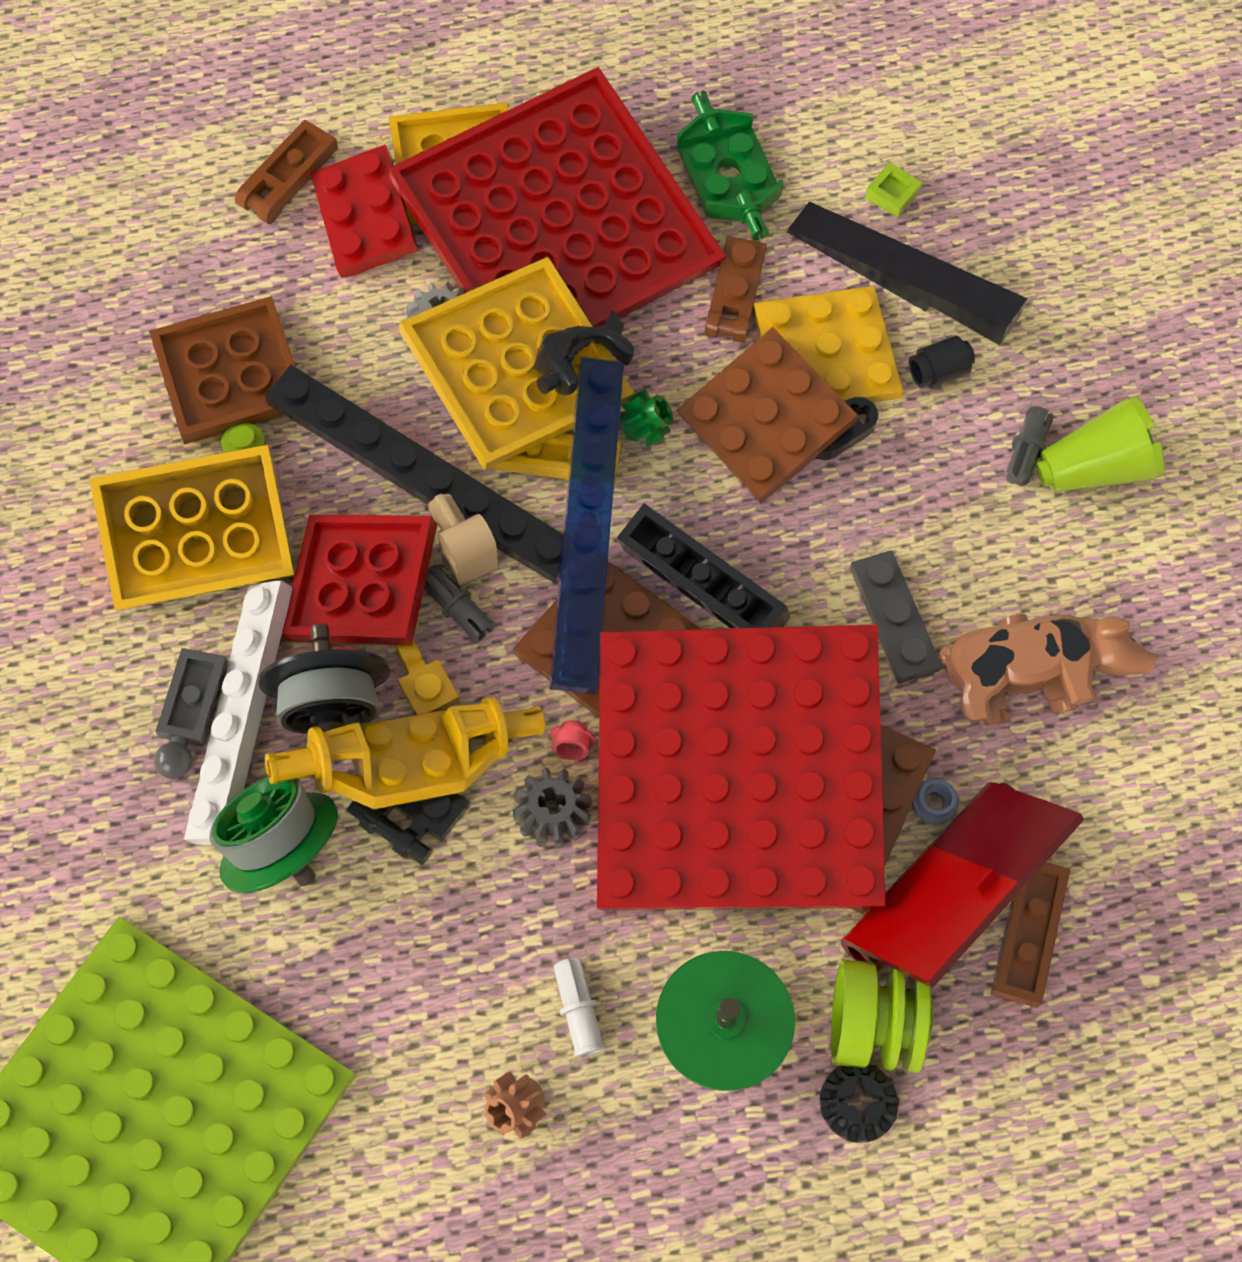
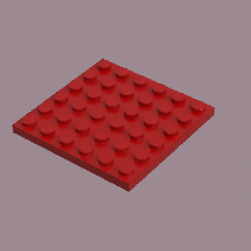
M599 67L388 168V177L459 289L464 288L465 293L548 257L593 327L604 325L612 310L617 314L618 318H621L716 269L727 257Z
M878 624L600 632L597 909L886 908Z

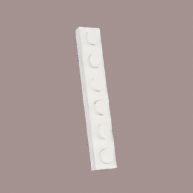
M282 580L248 585L236 636L233 641L230 660L222 684L215 719L211 727L204 762L200 770L199 782L189 813L184 840L190 843L212 845L209 835L214 820L221 810L244 790L267 697L259 688L258 677L266 667L275 663L293 587Z

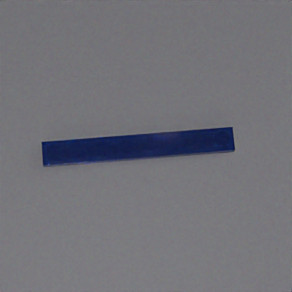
M582 356L579 362L549 685L551 690L595 695L597 691L600 662V632H602L624 369V363Z

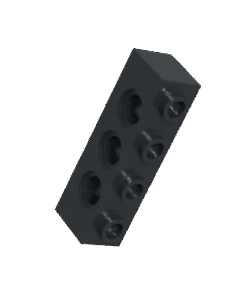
M643 503L617 537V540L627 554L730 629L784 627L790 619L788 608L784 603L645 503Z

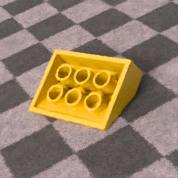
M268 445L89 479L115 611L295 576L274 457Z

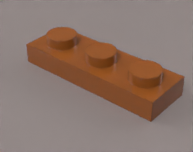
M1046 862L1012 899L991 995L1034 1008L1042 1005L1070 874L1069 868Z

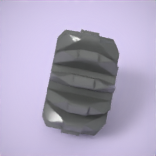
M545 767L541 773L542 781L539 782L536 778L527 775L524 779L527 790L515 791L514 800L519 806L513 809V818L523 822L520 827V833L524 837L530 836L537 831V846L542 847L546 843L547 836H554V845L556 848H560L563 846V833H566L571 839L577 840L580 838V830L577 825H589L591 815L585 810L591 807L592 799L590 795L581 794L584 789V782L581 779L568 783L569 772L565 768L559 772L557 778H551L550 770ZM555 801L556 806L559 807V812L550 814L549 809L546 807V802Z

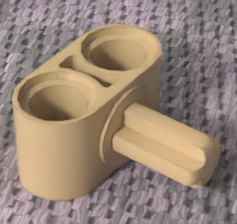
M450 494L435 496L429 502L428 509L441 529V532L438 533L442 561L447 571H453L457 579L455 582L460 588L498 569L496 542L484 518L480 514H476L465 520Z

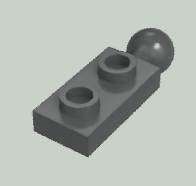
M181 648L156 728L159 738L169 740V743L162 745L157 750L154 757L155 768L161 776L168 779H178L186 775L192 765V755L187 748L188 744L204 747L229 663L226 656Z

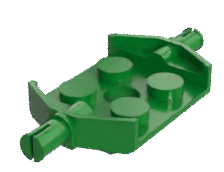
M702 90L700 95L699 92H696L692 95L691 101L697 110L698 116L677 134L676 147L704 212L710 218L739 220L742 224L747 223L752 238L759 240L760 235L761 239L769 234V230L764 223L761 213L780 198L784 182L783 180H778L777 182L752 128L753 114L714 109L706 91ZM724 166H731L736 168L739 174L736 177L727 178L719 174L718 170Z

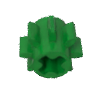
M644 389L634 394L628 402L622 404L625 411L620 414V424L623 432L630 440L638 441L643 438L645 445L649 447L663 440L664 435L671 431L668 425L673 422V413L669 403L663 396L656 395L650 398L647 390Z

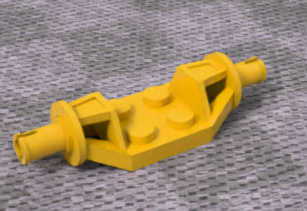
M490 696L483 698L481 704L451 706L445 711L363 725L353 723L323 732L319 726L311 727L308 730L306 748L265 754L266 772L271 785L277 782L312 776L321 794L333 791L367 807L378 809L464 792L495 761L506 757L508 740L532 735H543L545 732V719L543 712L540 713L541 708L539 706L503 713L497 699ZM482 735L485 745L469 754L468 739ZM352 759L357 775L332 770L331 760Z

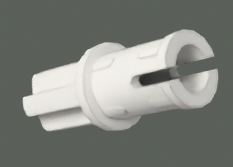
M579 958L561 960L554 965V972L564 1007L560 1010V1015L567 1019L575 1049V1058H583L601 1053L606 1049L602 1042L594 1011L598 1004L597 1000H591L582 962Z

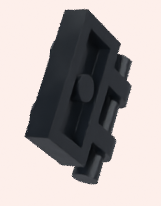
M456 793L372 809L353 800L347 812L360 821L359 826L369 834L376 832L393 844L392 850L403 858L409 856L420 865H423L429 859L433 850L420 842L426 832H429L442 842L468 810L470 801ZM394 808L413 821L405 830L387 818Z

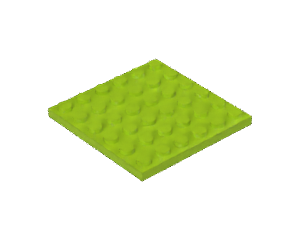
M119 916L0 1072V1219L60 1262H230L356 1075Z

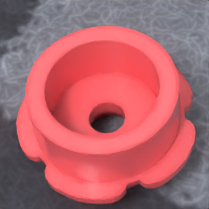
M577 720L564 721L561 726L553 727L550 732V737L554 739L552 751L562 759L583 760L588 756L591 745L595 743L594 734L588 730L584 723Z

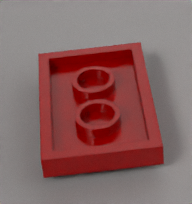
M385 144L311 172L336 269L341 278L357 275L419 251L404 200L388 177V168L394 164L391 153Z

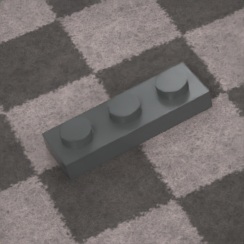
M887 551L851 562V573L873 625L878 624V638L897 683H904L939 672L942 665L893 551Z

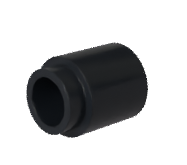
M954 335L918 349L916 355L909 358V370L919 388L928 386L933 389L969 375L972 370V364L975 363V354L968 341H963L959 336Z

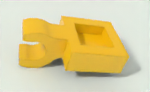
M414 640L412 646L395 645L398 650L396 653L408 675L398 679V684L415 715L442 711L460 701L459 695L438 659L426 665Z

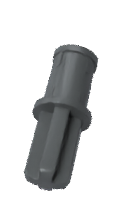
M1037 406L1029 408L1021 432L1012 441L1014 452L1007 468L1006 476L1010 484L1027 485L1035 463L1041 457V451L1046 449L1045 438L1054 417L1052 413L1048 414L1049 410Z
M433 565L428 569L424 589L443 608L442 614L445 618L451 617L475 644L479 643L486 637L482 631L487 630L491 633L496 624L470 599L472 594L468 590L462 591L438 565Z

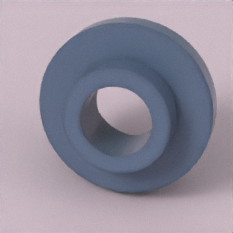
M932 778L922 781L912 807L915 814L922 821L939 825L953 818L959 806V798L956 790L948 782ZM931 795L939 797L942 800L943 807L940 809L931 808L927 804V797Z

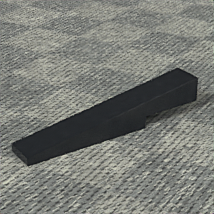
M810 201L787 231L790 235L926 312L931 306L999 346L1020 318L1028 299Z

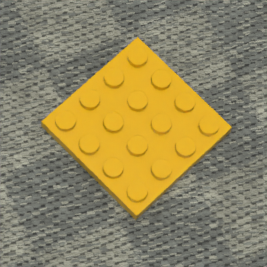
M548 257L400 322L399 331L484 470L628 402L635 393L608 350L596 343H591L588 347H584L583 350L579 351L577 355H574L572 367L578 377V386L573 394L563 396L556 392V389L543 394L538 389L536 381L543 375L535 370L534 363L536 361V353L543 338L552 332L575 326L593 327Z

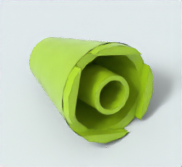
M1136 396L1129 399L1125 398L1041 451V461L1036 462L1035 465L1042 485L1044 487L1051 485L1054 492L1150 481L1165 474L1163 450L1160 441L1153 442L1149 429L1155 428L1144 404Z

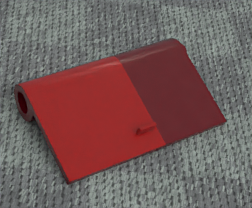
M994 782L987 783L885 892L886 908H870L841 939L843 949L855 961L873 962L876 965L877 973L886 964L933 988L1084 821L1082 814L1017 791L1004 782L1000 784Z

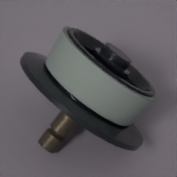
M315 624L310 627L311 641L313 642L312 652L281 659L266 667L258 677L260 690L266 695L277 699V724L291 732L308 734V730L311 727L319 726L323 732L353 723L363 725L373 721L380 714V706L375 688L388 679L390 667L384 658L373 653L359 650L331 649L329 626L327 624Z

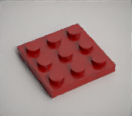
M309 514L282 636L288 642H312L310 627L315 624H327L329 626L330 643L412 646L437 529V523L433 517Z

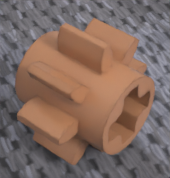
M509 1071L493 1081L494 1087L483 1095L488 1100L485 1104L487 1121L503 1136L514 1129L516 1135L521 1139L536 1128V1123L546 1117V1112L542 1109L545 1103L544 1092L540 1085L532 1078H529L527 1074L516 1081L514 1075Z

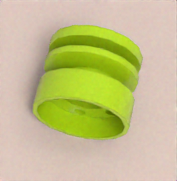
M842 959L839 963L833 995L830 1044L833 1065L866 1068L869 1065L874 1046H879L885 1070L893 1071L896 1068L901 1050L904 1071L918 1074L922 1069L926 1049L932 1034L933 1001L930 987L908 976L905 988L904 974L892 967L885 986H879L877 968L873 962Z

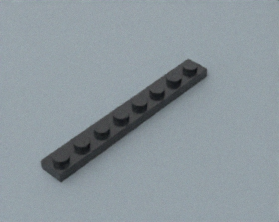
M293 365L287 368L265 395L266 403L425 504L428 505L439 494H450L465 520L476 514H480L484 518L495 539L497 549L556 583L579 550L580 544Z

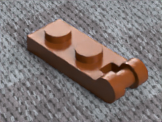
M304 119L238 189L235 203L247 211L250 208L257 212L259 219L267 224H271L281 214L282 208L311 178V172L317 171L338 149L336 138ZM265 189L270 191L266 198L260 195Z
M727 236L724 253L727 257L720 264L704 335L717 337V333L733 336V341L745 343L766 253V243ZM722 313L736 315L737 320L721 317Z

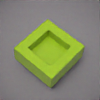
M889 162L867 187L865 198L898 218L920 193L923 182Z

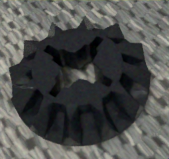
M868 1065L866 1068L838 1066L828 1075L822 1085L820 1110L828 1127L839 1137L851 1142L865 1143L882 1137L892 1127L897 1119L900 1098L897 1096L894 1088L893 1079L887 1077L877 1065ZM857 1080L864 1096L880 1099L879 1102H875L865 1108L863 1122H861L860 1114H857L856 1106L839 1103V1101L854 1095Z

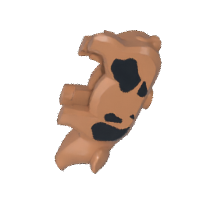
M1016 614L1000 620V626L983 628L961 635L954 644L946 645L941 649L940 659L946 664V671L950 681L962 692L960 701L962 712L972 722L983 721L986 726L1011 722L1010 716L1005 710V691L1021 694L1042 689L1053 714L1076 710L1079 707L1078 704L1097 699L1092 687L1094 671L1113 676L1150 673L1159 654L1148 652L1142 648L1128 631L1130 627L1129 621L1119 617L1109 616L1102 619H1089L1070 615H1056L1028 620L1026 614Z

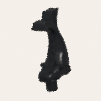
M613 310L610 312L606 323L602 326L564 328L552 332L543 338L536 353V361L534 363L535 370L543 375L536 381L541 393L547 394L556 389V392L563 396L573 394L578 386V377L572 367L574 355H577L579 351L583 350L584 347H588L591 343L604 346L625 366L630 364L635 348L621 334L624 330V323L619 320Z

